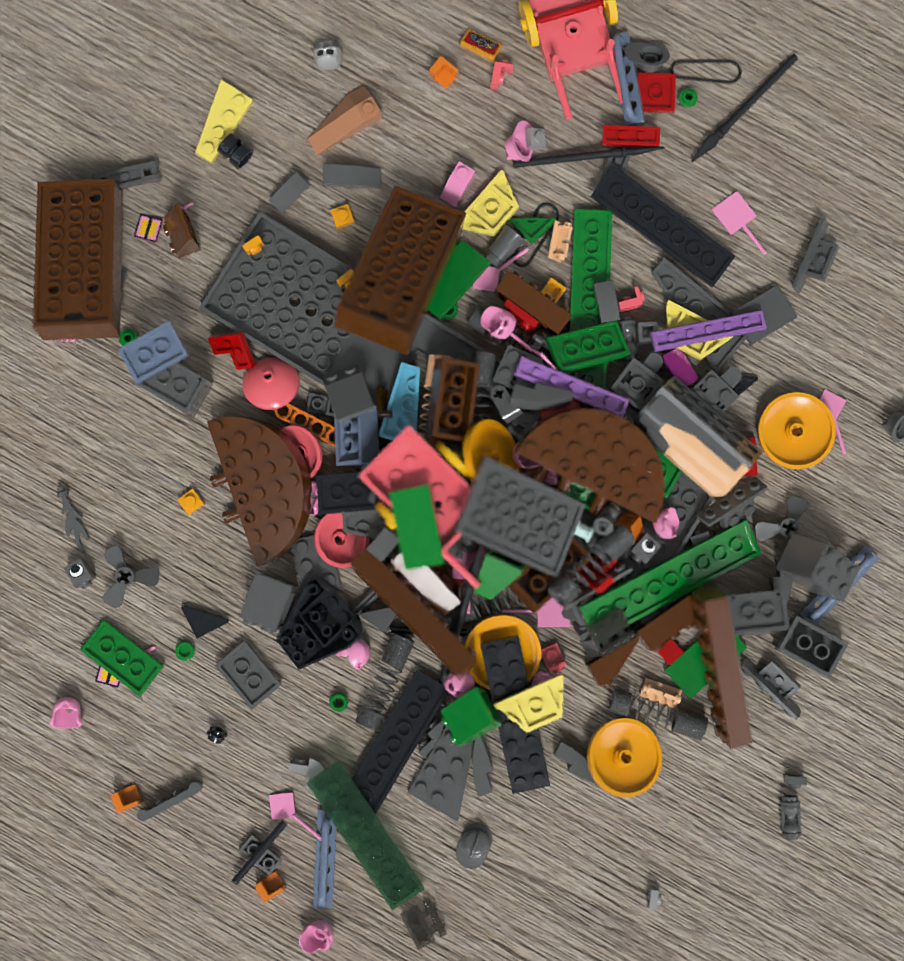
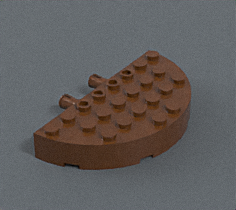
M567 409L541 420L523 436L516 446L515 451L518 454L560 474L561 479L555 489L556 491L566 495L571 483L575 482L595 492L596 496L588 511L599 515L606 500H611L656 523L664 498L662 465L649 439L640 429L626 419L602 409Z
M242 416L221 417L209 420L207 424L224 472L210 476V481L214 480L211 485L217 487L228 482L236 508L222 513V517L230 516L223 520L228 524L240 518L256 566L269 564L283 556L297 542L306 527L311 510L310 500L312 492L307 464L298 447L291 442L288 436L279 428L266 421Z

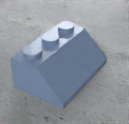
M374 405L375 410L341 423L337 422L334 413L336 466L371 464L379 456L376 405Z

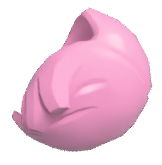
M674 507L661 509L656 523L653 522L654 530L662 538L669 539L677 536L675 532L679 528V519Z

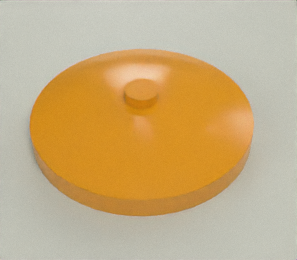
M793 392L777 397L765 407L759 418L757 434L763 452L771 461L781 467L796 470L812 467L828 455L835 441L836 426L832 413L821 400L810 394Z
M488 419L477 422L469 428L465 436L463 448L464 461L472 482L483 457H487L521 474V468L512 459V452L516 443L510 432L497 421Z
M507 614L493 615L478 622L469 632L464 646L466 648L469 646L477 654V665L469 673L482 687L490 690L480 643L518 635L528 682L536 674L541 661V646L535 631L524 620Z
M620 718L606 722L593 734L588 745L587 763L594 781L604 791L618 797H633L646 792L656 782L662 767V751L655 734L645 724L634 719Z

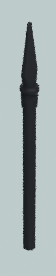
M792 54L725 123L706 138L691 162H694L716 147L719 140L724 137L730 128L798 60L795 54Z
M623 146L622 148H613L611 150L531 158L527 162L513 160V168L609 157L626 158L627 155L644 154L664 149L665 147L632 146L626 148V146Z
M483 545L480 546L468 569L476 579H478L480 574ZM467 580L465 581L464 595L453 633L456 632L459 636L471 595L474 592V587ZM443 665L439 679L441 684H444V680L450 672L445 665Z

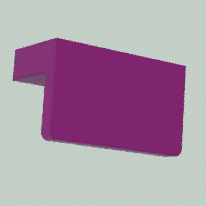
M676 348L662 356L672 377L676 376L687 387L699 380L683 351Z

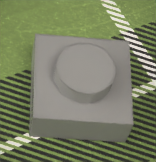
M531 127L525 129L527 148L540 150L546 148L545 129Z
M649 886L647 907L649 910L656 911L657 905L660 906L662 894L659 893L657 887Z

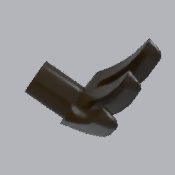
M382 385L378 386L376 394L377 413L380 418H392L393 411L386 410L387 390Z

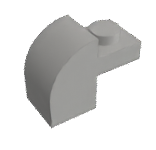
M311 756L309 764L303 759H295L289 763L288 771L307 774L305 790L325 792L328 773L321 760Z

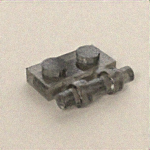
M619 607L586 627L595 645L603 643L604 647L598 650L602 657L608 653L615 652L617 647L622 644H628L630 639L635 637L632 630L627 633L624 632L623 629L628 627L629 623ZM617 633L618 638L610 642L608 638Z
M430 898L423 901L426 907L423 911L420 910L417 904L400 913L418 950L435 941L432 933L438 931L440 937L447 934L444 928L446 925L443 920H440L436 912L438 909L435 904H432ZM429 915L434 923L430 927L425 920V917Z

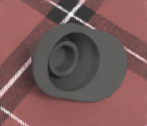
M632 42L624 50L625 56L630 61L636 63L642 71L649 73L658 71L670 57L669 50L658 44Z
M895 412L887 421L882 423V426L886 429L887 434L891 436L892 441L899 443L904 440V413Z
M474 823L470 824L463 831L456 850L457 860L463 867L474 869L484 863L492 844V834L487 826Z

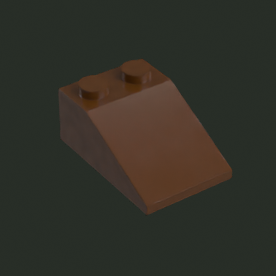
M180 203L175 204L164 218L166 225H163L166 236L171 238L172 242L169 243L172 253H176L181 258L201 250L189 215Z
M632 635L615 645L602 657H595L585 663L598 686L606 687L614 682L613 678L618 675L640 640L637 635Z

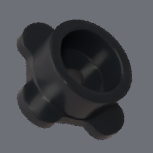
M210 727V731H207L208 739L216 744H221L225 740L224 737L228 736L220 727Z

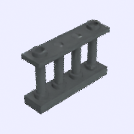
M623 559L613 565L606 573L612 577L614 582L621 579L623 583L629 580L627 574L633 571V569ZM584 584L578 586L581 593L578 592V596L567 607H564L565 610L571 608L578 622L573 628L582 642L591 637L577 604L586 598L588 601L595 598L594 594L596 593V591ZM608 586L605 592L612 589V586Z

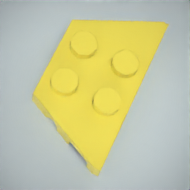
M503 170L495 176L465 210L466 218L463 230L495 236L519 209Z
M670 300L666 303V329L708 321ZM732 337L682 346L677 349L698 360H702L732 339Z
M561 673L494 703L496 709L504 712L510 720L518 723L519 727L526 732L557 720L563 716L564 675Z

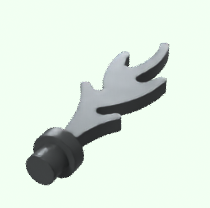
M60 486L57 488V497H62L63 509L61 513L65 514L66 510L69 511L65 523L66 534L70 536L71 530H74L77 546L84 554L85 551L81 546L79 534L82 533L86 540H89V537L84 527L76 520V518L82 519L83 517L69 503L66 497L69 494L68 490L66 491L64 486Z

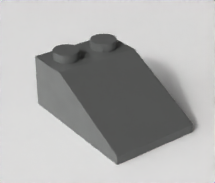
M359 364L348 365L342 370L329 372L326 376L322 377L338 423L375 410Z

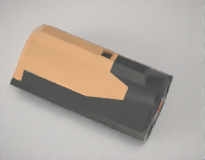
M673 376L662 386L635 420V425L644 432V435L652 445L711 497L724 496L763 453L676 376Z

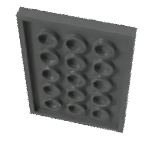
M483 457L453 531L552 577H558L585 504L487 457Z

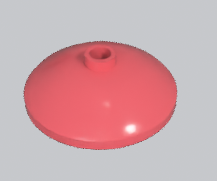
M277 357L264 358L257 361L253 368L247 370L243 379V392L247 400L259 409H279L291 402L296 396L300 385L299 374L294 367Z
M290 425L282 428L281 431L300 450L307 464L310 478H313L319 471L322 463V449L318 439L309 429L303 426Z
M342 513L326 514L318 522L314 532V544L317 553L327 564L337 568L351 567L350 563L363 550L369 547L370 543L369 537L343 532ZM336 537L339 538V540H340L339 543H336V542H335V538H336Z

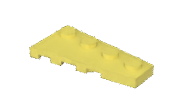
M221 80L199 140L196 154L213 164L219 155L217 152L219 145L229 134L235 131L254 102L253 99Z

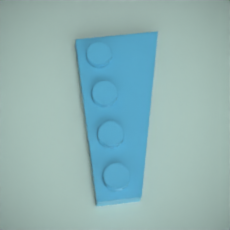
M401 362L387 410L393 411V417H384L379 437L394 441L408 426L417 433L419 367Z

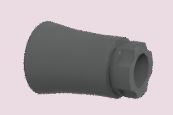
M505 224L484 257L498 268L517 248L525 243V240Z

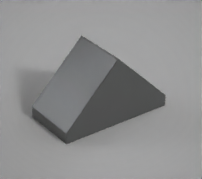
M386 525L366 550L382 562L399 542L397 530L395 528L392 530Z
M390 608L361 613L362 618L385 633L396 618V614Z

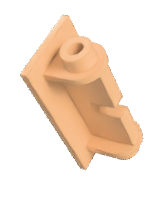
M555 220L547 258L560 263L565 261L569 244L565 243V241L570 240L573 227H571L572 223L564 222L563 224Z
M645 678L639 696L649 698L655 702L658 701L664 705L668 704L670 707L675 708L681 701L682 690Z

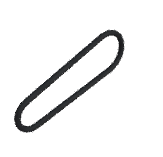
M680 60L674 62L671 66L672 74H675L674 66L679 63H732L739 70L738 77L733 81L676 75V78L684 80L734 84L740 79L742 74L739 64L732 60Z
M544 203L540 205L533 215V217H536L538 211L542 207L550 206L556 211L557 221L559 219L558 209L550 203ZM554 225L548 230V232L546 233V235L544 236V238L542 239V241L536 248L535 252L526 264H519L517 260L514 261V263L517 266L526 267L531 263V261L541 248L542 244L552 231ZM520 247L516 249L513 257L517 255Z

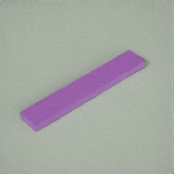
M759 310L654 331L650 333L654 352L762 331L766 330L767 326L763 311Z
M522 356L514 373L515 376L532 383H539L574 393L572 399L597 409L609 411L622 418L629 402L627 398Z

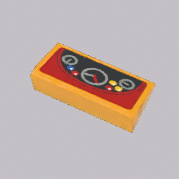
M468 29L460 42L461 47L492 62H495L502 48L501 44Z

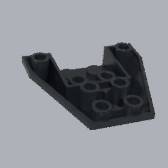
M316 575L302 588L276 641L298 670L351 648L363 636L361 619L337 588Z

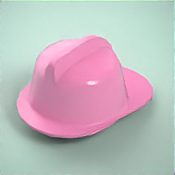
M527 121L518 122L513 134L505 141L507 160H522L524 162L530 160L534 149L527 148L525 129L533 127Z

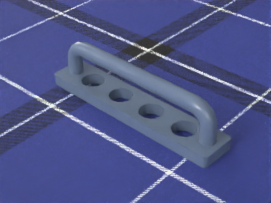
M627 31L620 34L616 33L610 39L615 41L613 50L623 99L624 120L626 126H634L644 123L645 118L635 63L622 55V48L631 43V38ZM625 66H630V72L626 75ZM631 83L634 85V88L629 93L628 84ZM632 101L637 103L635 110H632Z
M863 546L850 560L853 563L857 560L862 561L858 565L860 569L851 588L879 559L867 546ZM817 594L799 615L807 622L816 625L838 601ZM816 602H822L816 609H814V605Z
M318 810L317 833L321 835V840L316 837L314 908H332L337 810ZM331 825L332 832L329 834V827ZM329 845L331 846V852H330V853H328V846H329ZM329 865L330 871L327 873V866ZM327 884L329 885V891H328V892H326V886H327Z

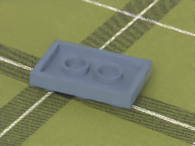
M170 321L117 349L136 384L149 379L189 356Z

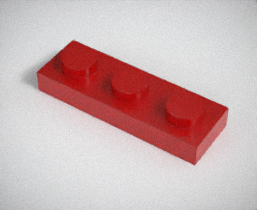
M603 125L602 146H660V127Z

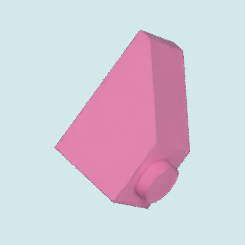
M459 161L450 175L440 199L456 208L475 178V170Z

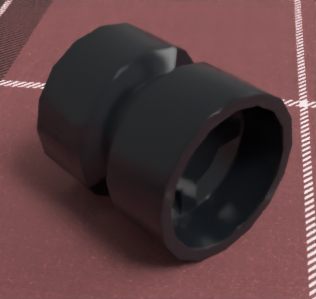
M231 133L221 142L217 152L225 159L229 158V162L236 169H240L250 160L254 151L246 144H241V139L234 133Z

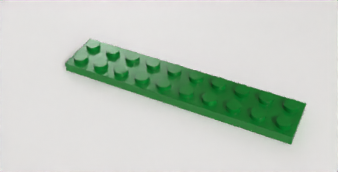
M574 210L570 314L572 317L570 319L569 332L602 324L599 320L598 306L595 302L593 283L610 280L613 214L608 210ZM607 362L579 369L576 376L577 379L587 374L585 382L590 383L592 380H595V386H603V389L606 390Z
M742 519L735 526L721 530L579 605L578 608L592 640L597 642L760 555L761 552L748 521Z

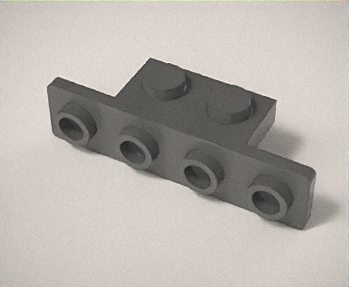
M821 218L820 222L815 225L814 236L807 244V252L800 261L798 274L793 277L792 287L796 293H801L807 277L825 282L838 252V244L823 240L829 226L825 218Z
M754 477L698 513L697 518L708 527L720 521L722 529H727L730 526L733 527L740 520L751 516L755 512L754 498L766 491L767 485Z
M745 657L740 665L744 674L751 676L755 680L756 685L769 694L773 702L783 707L784 712L789 717L797 720L801 710L789 697L798 691L801 685L774 659L770 660L759 670Z

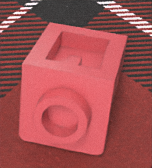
M505 60L495 61L490 89L498 90L499 84L503 85L504 74H512L514 65Z
M635 286L632 290L633 299L632 296L620 299L621 302H618L619 313L642 306V302L645 299L643 291H639L638 286Z
M557 643L541 649V656L548 672L553 671V674L564 670L563 666L567 664Z

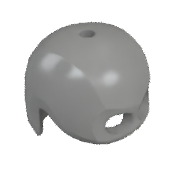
M339 41L317 43L313 51L316 66L320 70L325 71L339 68L342 63Z

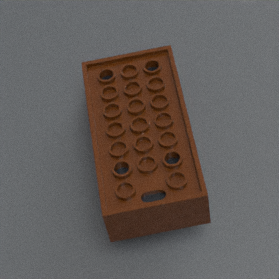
M115 179L38 182L33 328L42 340L120 337L123 195Z
M394 186L337 306L335 327L408 355L462 234L466 213L401 187Z

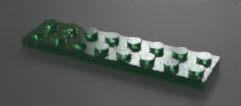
M340 760L307 781V785L391 910L396 909L425 889Z

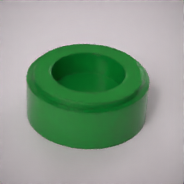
M181 642L176 646L175 654L182 661L190 660L195 655V647L191 642Z

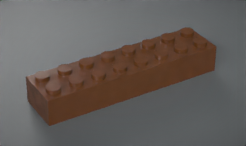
M366 549L350 563L353 571L459 680L477 665V654L469 646L466 648L463 645V640L456 632L452 634L449 631V625L442 618L440 620L436 618V612L428 604L425 606L422 603V598L415 590L412 592L409 590L408 583L401 576L399 578L395 576V570L388 563L384 564Z
M715 586L692 591L691 605L696 613L694 623L696 628L699 629L697 639L703 651L701 660L706 668L704 678L709 685L707 694L709 700L712 701L710 711L716 723L714 725L715 735L730 749L752 744L727 596Z

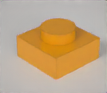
M348 204L330 210L337 229L355 223Z
M256 236L242 246L249 256L250 254L255 255L259 253L264 243L259 236Z
M352 269L336 280L341 289L347 287L354 272Z
M551 277L540 293L550 295L555 299L554 303H557L567 288Z
M191 489L177 499L188 515H191L205 505L194 489Z

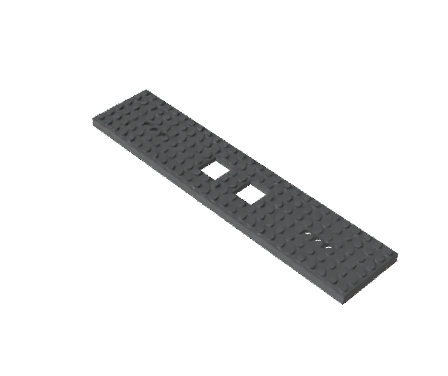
M261 212L253 221L199 307L202 312L233 331H243L246 339L324 387L322 377L326 376L329 372L342 370L348 365L359 364L373 405H376L378 386H385V390H387L386 410L401 362L413 365L418 356L428 361V355L430 354L445 355L455 360L471 362L472 352H488L427 314L408 355L336 328L337 306L346 287L341 289L336 280L350 269L353 271L354 269ZM259 236L264 243L262 250L255 255L250 254L248 256L242 245ZM293 297H299L301 300L300 304L296 307L290 305V300ZM308 307H315L317 309L314 316L310 317L306 314ZM329 316L333 319V323L331 326L326 327L322 324V320L324 317ZM497 357L494 366V376L501 363V359ZM492 383V386H477L476 391L490 394L492 388L497 385ZM476 396L475 401L480 402L483 396ZM485 396L486 398L493 401L491 396ZM418 400L417 434L425 433V430L420 429L419 425L427 424V421L422 419L420 415L428 414V411L421 407L425 403ZM378 416L377 419L383 423L384 417L380 418ZM520 425L515 428L521 433L524 430ZM442 439L441 442L452 453L456 451L463 458L461 462L465 463L460 442ZM441 453L438 454L444 461L446 460ZM682 471L668 498H663L661 509L675 508L679 519V528L675 532L677 536L669 539L662 538L654 530L653 522L641 516L644 534L650 535L661 547L646 564L642 562L639 564L631 557L630 549L634 545H631L618 557L617 561L625 559L633 569L628 575L634 577L680 553L700 522L697 514L709 507L714 497H711ZM543 483V485H545V486H547V487H549V488H551V489H554V490H555L556 487H557V486L546 485V484ZM620 507V516L623 512L636 514L635 512L625 507ZM584 509L582 512V517L588 526H594L598 515L588 511V509ZM594 531V534H595V536L597 537V539H598L599 541H600L604 536H606V535H600V534H598L596 531Z

